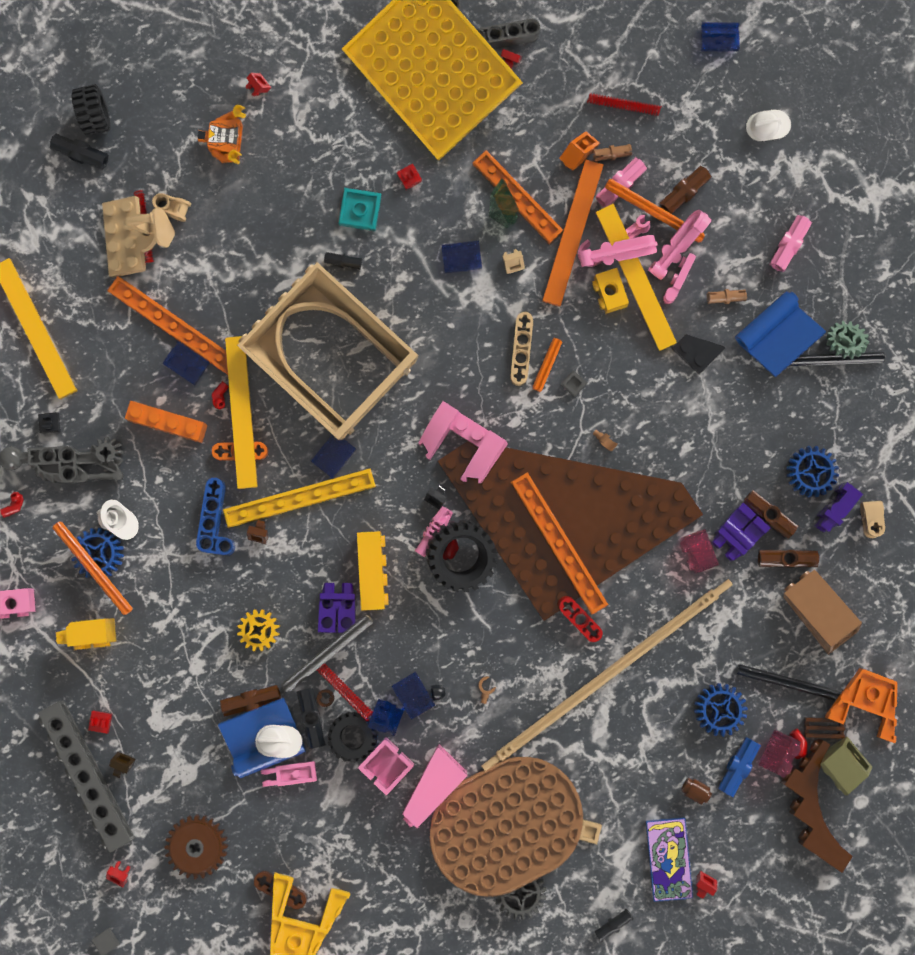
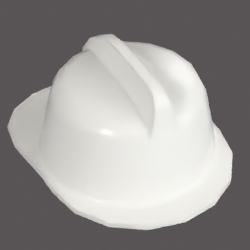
M780 110L755 113L748 119L746 124L748 135L756 141L783 138L789 133L791 128L789 117Z
M117 500L106 501L102 508L97 511L99 525L103 529L112 532L115 536L128 540L137 534V518Z
M281 725L263 727L257 733L255 740L258 751L268 757H292L298 753L302 745V737L299 731L293 727Z

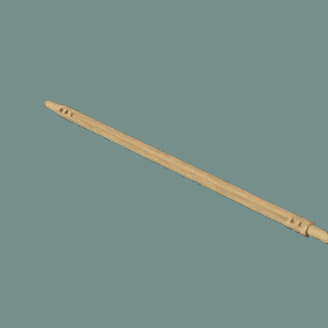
M727 579L717 588L711 589L683 612L511 742L507 743V745L503 746L496 752L495 756L481 765L483 769L487 771L501 760L503 762L506 758L510 757L675 630L719 598V595L733 585L732 582Z

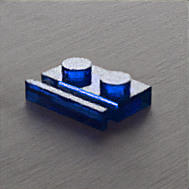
M702 22L701 51H739V23Z
M479 240L442 245L445 273L482 269Z
M177 341L176 346L172 348L162 364L195 386L210 362Z
M332 434L311 462L333 479L357 449L345 439L338 440Z
M416 671L391 686L411 720L435 706L434 701Z
M378 699L368 727L383 733L390 732L392 736H395L405 708L399 709L396 708L397 705L389 701Z

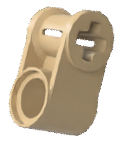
M163 193L156 194L152 200L153 206L164 210L168 217L182 222L186 221L185 215L188 207L191 206L189 201ZM161 201L167 202L166 206L162 208L158 207V204Z
M861 502L860 513L865 536L872 539L881 536L885 532L883 502ZM872 526L874 528H877L876 532L874 530H871Z

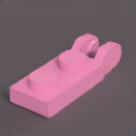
M689 253L687 258H682L678 266L681 270L679 274H674L670 282L673 287L668 288L665 292V296H663L664 303L671 304L676 299L696 258L695 255Z
M315 761L279 765L261 770V774L276 773L277 780H265L262 782L263 787L317 781Z

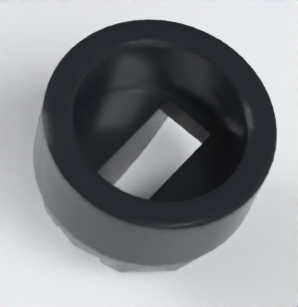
M431 685L433 701L441 700L445 697L446 690L442 685Z

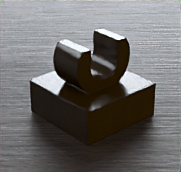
M117 752L109 764V767L114 768L113 776L120 778L121 774H127L134 766L136 759Z

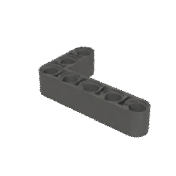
M451 0L461 11L459 0ZM525 19L476 28V30L493 49L536 41L540 34V23L536 19ZM529 28H533V29H535L536 31L533 32V33H530V32H528L527 30H528ZM516 32L517 35L511 36L509 33ZM492 35H498L499 38H498V39H492L491 36H492Z

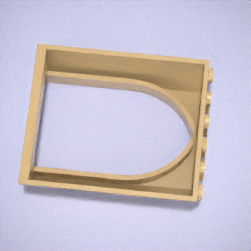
M317 262L315 265L311 264L306 269V274L301 279L298 278L292 284L293 288L288 293L284 292L279 297V302L275 306L268 308L265 312L266 316L253 324L252 330L248 335L244 334L239 339L237 346L338 440H342L347 434L351 435L355 431L353 428L404 374L407 376L410 373V368L416 363L418 354ZM306 310H321L340 316L357 329L397 367L345 421L289 367L282 346V333L288 316Z

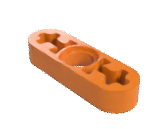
M234 442L215 444L212 448L213 457L219 461H235ZM254 442L255 450L258 449V446L264 449L260 456L255 453V460L266 458L268 455L267 446L262 442ZM229 446H232V457H229V453H223L222 457L216 453V451L220 450V447L224 450H230Z

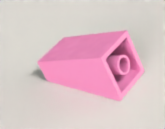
M440 744L436 747L404 808L403 819L411 827L414 825L418 828L467 777V771Z

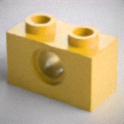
M614 268L595 274L592 285L594 291L599 293L600 299H598L601 310L604 309L605 314L626 308L629 301L618 269ZM612 288L614 294L607 295L605 289Z

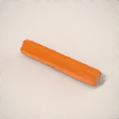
M553 338L532 388L538 392L542 391L562 345L560 339Z

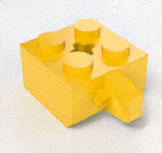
M97 619L70 622L66 630L56 632L57 644H67V647L74 646V650L91 648V644H93L94 648L111 646L110 642H116L115 620Z

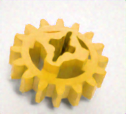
M257 609L253 610V615L247 612V619H240L243 625L237 626L241 629V632L237 633V635L243 636L240 640L241 643L247 642L245 648L253 646V651H256L257 647H259L260 651H264V646L271 648L270 642H277L274 636L280 635V633L276 632L280 625L274 624L277 618L271 619V612L265 615V610L261 609L260 614H258ZM256 617H262L267 621L263 623L258 622ZM249 623L250 629L249 632L246 633V627ZM256 626H257V627L265 626V627H263V629L261 630V633H262V634H253V633H255L254 631L257 630V629H256ZM271 627L270 637H268L267 632L268 629ZM258 638L262 643H254L251 639Z

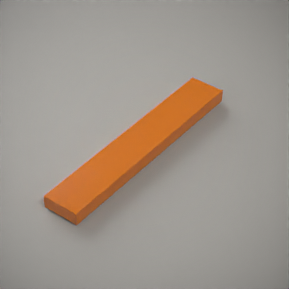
M487 150L473 162L472 165L549 244L563 232V229Z

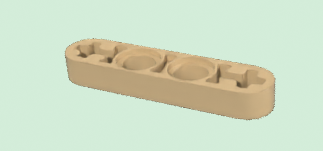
M521 312L516 318L510 376L511 382L516 386L524 385L528 378L533 317L528 312ZM523 317H527V320L530 321L526 323L525 329L530 330L529 332L522 330V322L519 320H522ZM526 335L528 342L524 345L519 344L517 341L518 336ZM517 354H524L526 361L518 363L515 359ZM514 366L526 367V369L522 368L521 376H524V378L520 382L517 381V378H514V375L518 373V368H514Z

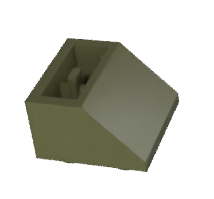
M848 736L830 746L820 764L824 773L831 777L837 789L842 791L845 796L861 784L872 770L870 763Z

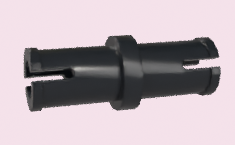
M626 908L613 919L609 918V922L594 932L598 939L603 942L613 933L620 932V928L634 919Z

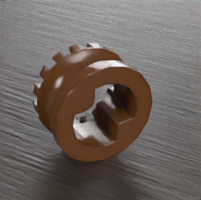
M324 689L318 693L316 700L320 706L328 707L334 702L335 696L331 690ZM322 693L330 694L329 703H322Z

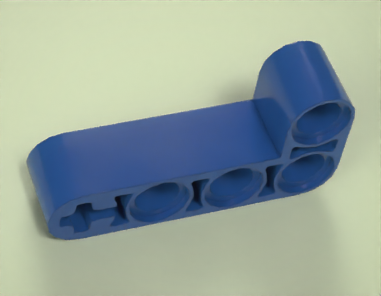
M218 478L209 479L205 486L196 546L202 552L228 556L233 554L236 546L231 539L218 537L226 492L225 483ZM217 482V484L220 485V488L216 490L212 489V485H216ZM210 494H215L219 496V498L217 499L215 497H210ZM212 501L217 503V508L214 511H210L208 507ZM208 520H213L214 522L211 530H207L205 527ZM205 539L211 541L208 549H204L202 546ZM228 541L230 548L228 551L223 552L221 545L223 542Z

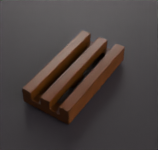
M804 717V737L845 738L844 724L839 723V726L809 725V722H838L827 718ZM809 730L839 731V734L809 733Z

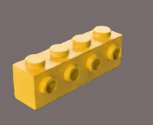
M380 531L357 533L361 611L385 609V605H389L388 593L385 594L384 586H388L387 574L383 573V566H387L386 555H382V547H386L385 535L381 536Z

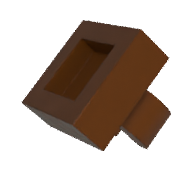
M257 520L255 527H248V540L267 544L268 530H265L264 521Z

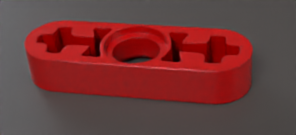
M569 596L560 598L558 608L564 616L590 642L599 641L602 638L603 632L595 621L573 598ZM564 602L570 603V606L575 611L571 613L567 608L563 610L565 607L563 605ZM579 614L585 615V621L582 624L575 622V618ZM588 625H589L593 630H596V631H595V632L597 633L596 636L591 635V636L589 637V635H590L591 633H590V632L588 631V629L586 628Z

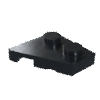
M687 334L672 348L699 375L725 349L722 345Z

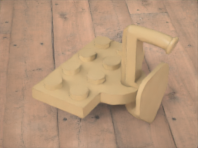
M137 196L102 203L109 277L115 278L117 276L146 271L144 252L151 250L156 245V242L164 248L169 247L175 236V231L165 211L160 208H154L149 214H140L139 197Z

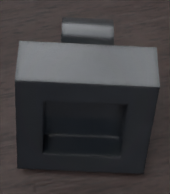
M58 412L38 414L39 433L61 432Z
M441 484L437 490L431 487L424 500L440 510L447 499L444 496L447 488Z

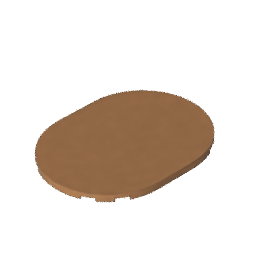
M514 757L503 762L500 761L487 771L482 770L463 780L435 809L430 828V846L435 862L443 875L451 883L470 894L493 897L513 892L557 869L573 853L580 839L583 826V810L580 797L570 779L560 769L544 760L531 757Z

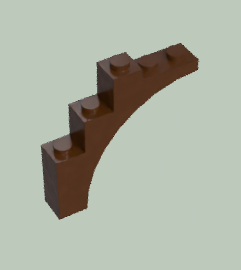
M818 739L811 744L807 757L802 758L798 766L800 768L798 770L793 767L787 768L781 776L782 781L780 783L799 795V798L794 799L791 803L789 813L804 822L808 827L801 831L798 843L843 873L853 856L841 847L832 836L820 810L817 791L820 764L830 744L822 739Z

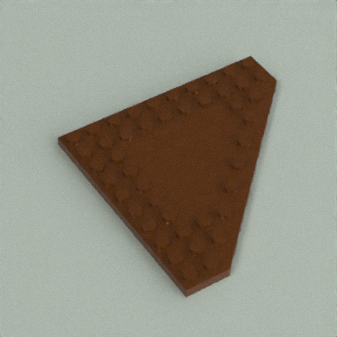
M468 441L438 460L439 465L481 528L484 529L494 542L495 549L543 621L560 611L558 608L560 598L569 596L575 601L580 595L511 484L515 479L528 472L596 585H599L703 515L681 482L507 447L481 484L478 483V478L470 477L467 478V482H463L460 479L478 450V447ZM564 602L563 605L566 607L570 603Z

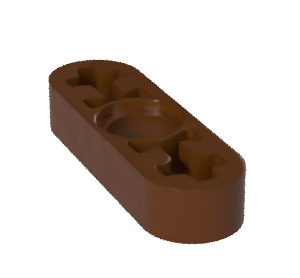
M260 871L254 878V886L273 897V886L269 890L270 885L267 883L260 885L258 878L266 876V881L271 884L274 875L268 871ZM292 885L291 890L293 892L291 895L295 897L298 894L301 895L303 902L296 904L294 903L295 899L290 896L286 905L294 909H301L307 902V895L303 890Z

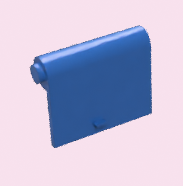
M784 292L735 336L738 344L775 378L826 333L819 324L799 308V299L793 292Z
M284 698L218 724L233 757L231 769L234 776H238L241 779L306 752L303 739L298 753L288 758L264 756L256 747L257 733L265 726H289L299 731Z

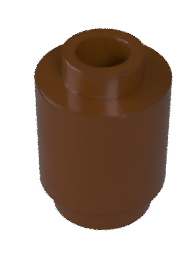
M688 777L681 788L686 797L700 805L704 802L707 803L712 795L710 787L695 778L691 779Z

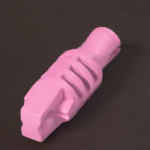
M443 506L432 518L433 521L429 523V527H426V532H423L422 536L424 537L415 549V552L426 557V549H429V539L433 540L432 534L435 531L439 532L441 530L440 526L443 524L445 526L448 525L453 515L452 511Z

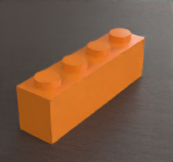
M131 400L125 415V419L129 422L199 443L203 442L208 426L204 422Z

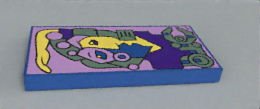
M685 818L645 821L653 901L693 898Z

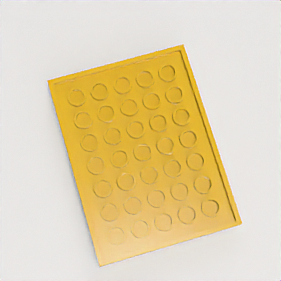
M392 0L342 48L345 54L438 161L523 83L451 0Z

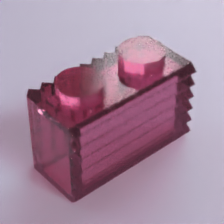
M705 529L681 537L682 542H680L683 553L687 552L689 557L687 564L690 571L694 570L696 574L719 565Z
M774 730L770 741H768L767 748H765L760 759L759 766L785 778L792 770L794 757L800 753L801 742Z

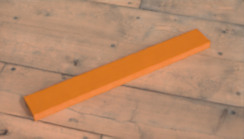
M585 160L542 302L561 306L604 164Z
M117 276L107 290L110 294L228 375L226 350Z
M528 472L512 481L511 484L591 615L608 605L607 601Z

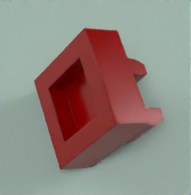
M505 49L502 50L501 57L506 58L505 63L511 69L514 62L520 64L522 56Z
M250 73L246 78L249 83L246 84L245 88H254L252 96L267 93L272 88L261 73Z
M413 163L396 172L405 190L422 182V178Z
M93 710L88 730L109 733L112 713Z
M118 861L115 864V868L110 866L106 873V879L123 888L128 879L130 866H127L124 871H120L121 862Z
M700 871L696 876V895L702 899L707 893L714 896L717 892V880Z

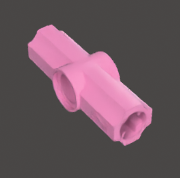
M635 157L622 171H618L611 179L630 189L647 168L640 159ZM604 188L595 198L602 207H607L613 204L619 196Z
M797 215L788 232L784 234L778 245L779 248L769 264L773 269L784 272L793 255L795 256L803 243L802 239L812 223L807 217Z

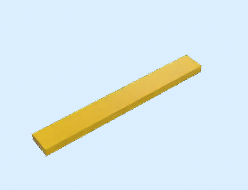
M614 204L595 212L612 246L614 242L629 239ZM639 258L618 261L658 350L661 351L676 344L675 337Z
M10 258L0 262V283L58 398L61 400L75 393L77 389Z
M237 336L225 338L237 487L238 489L256 488L258 485L247 355L237 346L239 339L242 337Z
M370 468L223 509L227 528L375 488L376 486Z

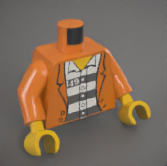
M235 105L233 111L215 119V121H211L209 123V131H198V142H206L212 156L221 163H240L243 124L238 118L246 117V114L241 113L245 109L241 105Z

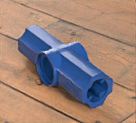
M747 737L744 738L736 755L734 754L727 764V771L718 786L719 790L734 797L742 780L747 778L752 769V762L761 747L760 744Z

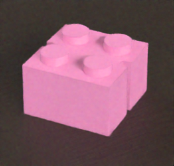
M387 737L358 767L370 780L374 775L377 777L374 784L385 795L414 766V763L403 752L397 753L399 749Z

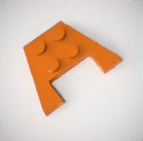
M859 668L826 713L825 718L844 724L850 705L881 716L882 721L876 737L896 743L895 726H897V719H895V707H897V681Z

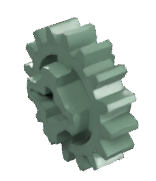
M842 321L840 325L835 323L834 327H830L826 336V345L831 346L830 351H836V356L842 354L843 359L846 356L853 359L855 355L859 358L861 353H865L867 349L869 335L864 334L865 329H859V324L853 326L851 321L849 324Z

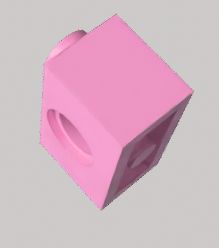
M34 589L0 591V619L10 618V614H17V617L29 616V612H35ZM12 599L16 601L14 609H11L9 605Z

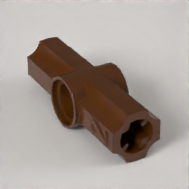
M700 165L691 175L682 179L673 188V191L659 203L660 207L673 214L682 204L690 201L697 194L698 190L711 179L712 176L709 171Z
M754 490L742 502L786 539H789L799 527L780 512L778 507L770 504ZM767 510H772L774 512V518L772 520L767 518Z
M758 550L759 567H818L819 564L818 551ZM787 553L792 557L790 564H787L784 560Z
M278 685L260 690L254 689L240 693V695L223 699L220 701V706L224 717L243 711L249 712L281 699V693Z

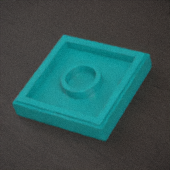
M344 188L338 225L376 231L382 194Z

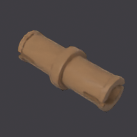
M628 144L616 147L610 145L609 148L594 149V162L607 159L613 161L616 158L632 156V152H630L632 147Z
M724 289V291L707 292L708 304H730V302H745L747 300L746 289L733 291Z

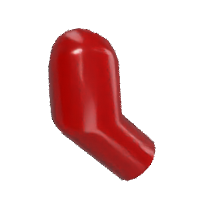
M223 381L211 395L213 406L216 409H223L225 407L224 393L228 390L229 386Z
M13 492L10 496V505L0 509L3 518L21 510L24 498L19 492Z
M457 539L451 541L444 550V560H451L455 557L459 549Z
M797 728L790 735L796 742V749L793 750L792 754L794 758L800 759L807 755V741Z

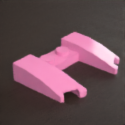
M442 401L418 443L420 446L424 444L428 451L425 456L429 460H431L450 430L478 447V450L460 480L467 482L468 477L478 478V483L481 484L508 443L505 439L492 431H488Z

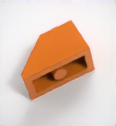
M585 131L569 143L559 159L567 168L574 171L582 165L600 143Z

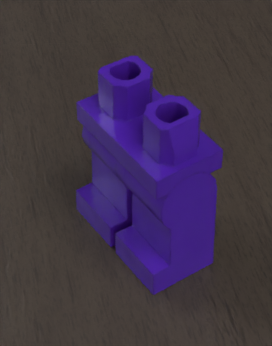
M848 482L839 484L834 490L838 493L831 504L826 505L823 510L818 512L817 516L820 519L814 526L821 532H830L833 527L840 526L843 523L842 518L847 516L863 494Z
M741 503L719 529L715 531L716 535L712 539L711 544L720 549L726 543L730 549L724 555L730 561H734L739 556L745 555L771 527L759 516L754 517L756 514L745 503Z
M324 583L322 593H320L319 633H337V614L338 633L345 632L356 623V594H354L352 583H342V593H335V583Z

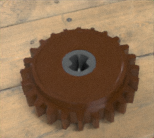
M199 814L195 815L194 819L190 815L187 817V822L182 818L180 820L181 825L174 824L175 830L171 829L168 832L171 837L166 838V841L170 843L164 847V849L169 850L165 856L171 857L168 864L174 863L173 870L180 869V876L185 872L186 878H189L191 874L194 879H197L199 874L202 878H205L206 872L212 875L213 869L218 870L220 868L217 863H224L221 857L227 855V852L223 850L228 848V844H224V841L228 838L222 837V833L225 830L219 831L220 823L214 825L213 818L207 821L206 815L202 819H200ZM195 843H198L200 845L198 846V848L200 849H198L197 851L194 850L195 846L193 845Z

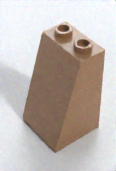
M815 569L812 572H805L800 577L799 582L796 584L791 583L784 589L786 592L783 598L828 655L859 632L862 622Z

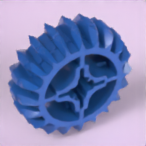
M807 446L805 450L803 448L799 449V454L794 453V459L788 460L792 466L786 467V470L791 471L786 477H792L793 479L789 481V485L796 484L793 490L797 491L800 488L799 494L804 495L806 492L808 498L812 494L817 498L820 494L826 495V490L831 491L833 489L831 485L837 483L833 478L839 477L838 473H834L835 470L839 469L838 466H833L836 459H829L832 453L824 455L826 449L823 448L819 451L818 446H815L813 450L810 446ZM806 457L805 469L798 471L801 461ZM813 457L819 459L824 464V467L819 466ZM811 469L819 471L816 474L805 473ZM826 473L825 481L818 486L820 475ZM800 477L807 478L811 486L806 485Z
M91 528L90 534L87 531L83 532L84 538L81 536L77 537L81 546L88 551V554L95 563L100 561L106 565L101 568L104 574L112 576L111 569L115 572L118 571L115 565H122L118 558L124 557V554H119V551H122L124 547L117 546L121 543V540H114L116 536L113 533L110 535V531L107 530L103 532L102 528H98L96 532L94 528ZM96 538H103L105 540L98 546L89 543ZM110 547L112 552L111 559L107 556V550ZM94 550L101 551L100 557H95ZM72 557V561H77L74 568H80L79 574L85 573V577L90 578L91 575L76 557Z
M720 683L716 684V690L713 685H709L710 692L707 689H703L702 691L705 696L700 694L697 696L702 700L701 703L695 702V705L700 706V709L694 710V713H700L696 720H703L700 723V727L707 726L705 730L707 733L713 729L712 733L714 736H717L718 732H720L722 737L725 736V730L729 735L733 734L731 728L739 731L737 723L744 725L740 718H747V715L742 714V711L748 710L746 706H741V704L746 702L745 699L739 700L742 693L737 692L734 694L736 688L732 687L729 690L728 684H724L722 689ZM717 694H726L725 698H722L720 702L715 703L710 700ZM731 699L735 704V715L729 710ZM706 705L712 709V719L710 721L706 715ZM713 705L722 707V709L725 710L724 712L728 713V715L724 713H720V715H718L719 710H717V708ZM723 717H727L731 720L726 725H715L717 721L719 722Z

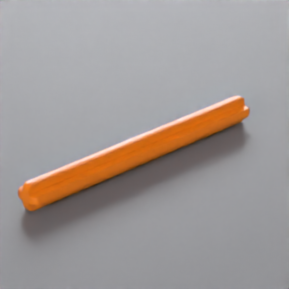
M612 179L607 181L605 185L607 190L677 231L683 225L684 221L618 182ZM700 233L694 241L700 243L704 239L705 234Z
M57 522L53 526V530L123 615L129 614L133 609L67 527L62 522Z

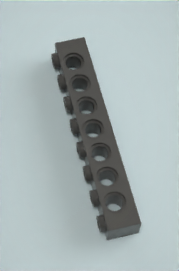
M58 701L38 712L40 716L38 720L41 726L46 728L49 742L55 745L58 751L56 755L59 761L64 763L67 777L73 780L75 784L74 790L77 796L82 798L85 812L91 815L93 819L92 825L95 831L100 833L103 847L111 853L134 840L135 837L65 701ZM57 719L62 723L60 730L56 729L54 725ZM65 737H68L71 741L69 747L63 743ZM74 754L80 758L78 764H75L72 760ZM82 772L88 774L89 779L87 782L82 780ZM91 789L97 791V799L91 797ZM100 807H104L106 809V816H102L99 813ZM109 824H112V825L115 826V828H116L115 834H112V833L109 832V830H108V825H109Z

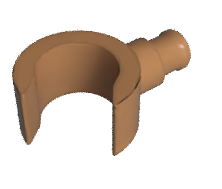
M598 430L593 432V435L597 437L607 450L612 452L618 445L609 438L608 434H603Z
M485 676L479 681V689L482 692L481 703L487 704L489 694L493 693L496 689L494 687L486 691L482 688V682L487 680L489 676Z

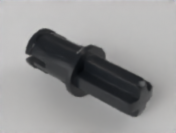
M326 252L324 262L341 266V268L349 267L360 270L362 258L347 256L346 253L341 255Z

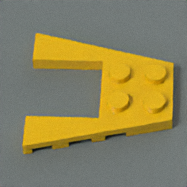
M274 872L270 955H316L323 939L343 909L342 907L347 898L350 897V892L331 887L320 926L283 916L294 878Z

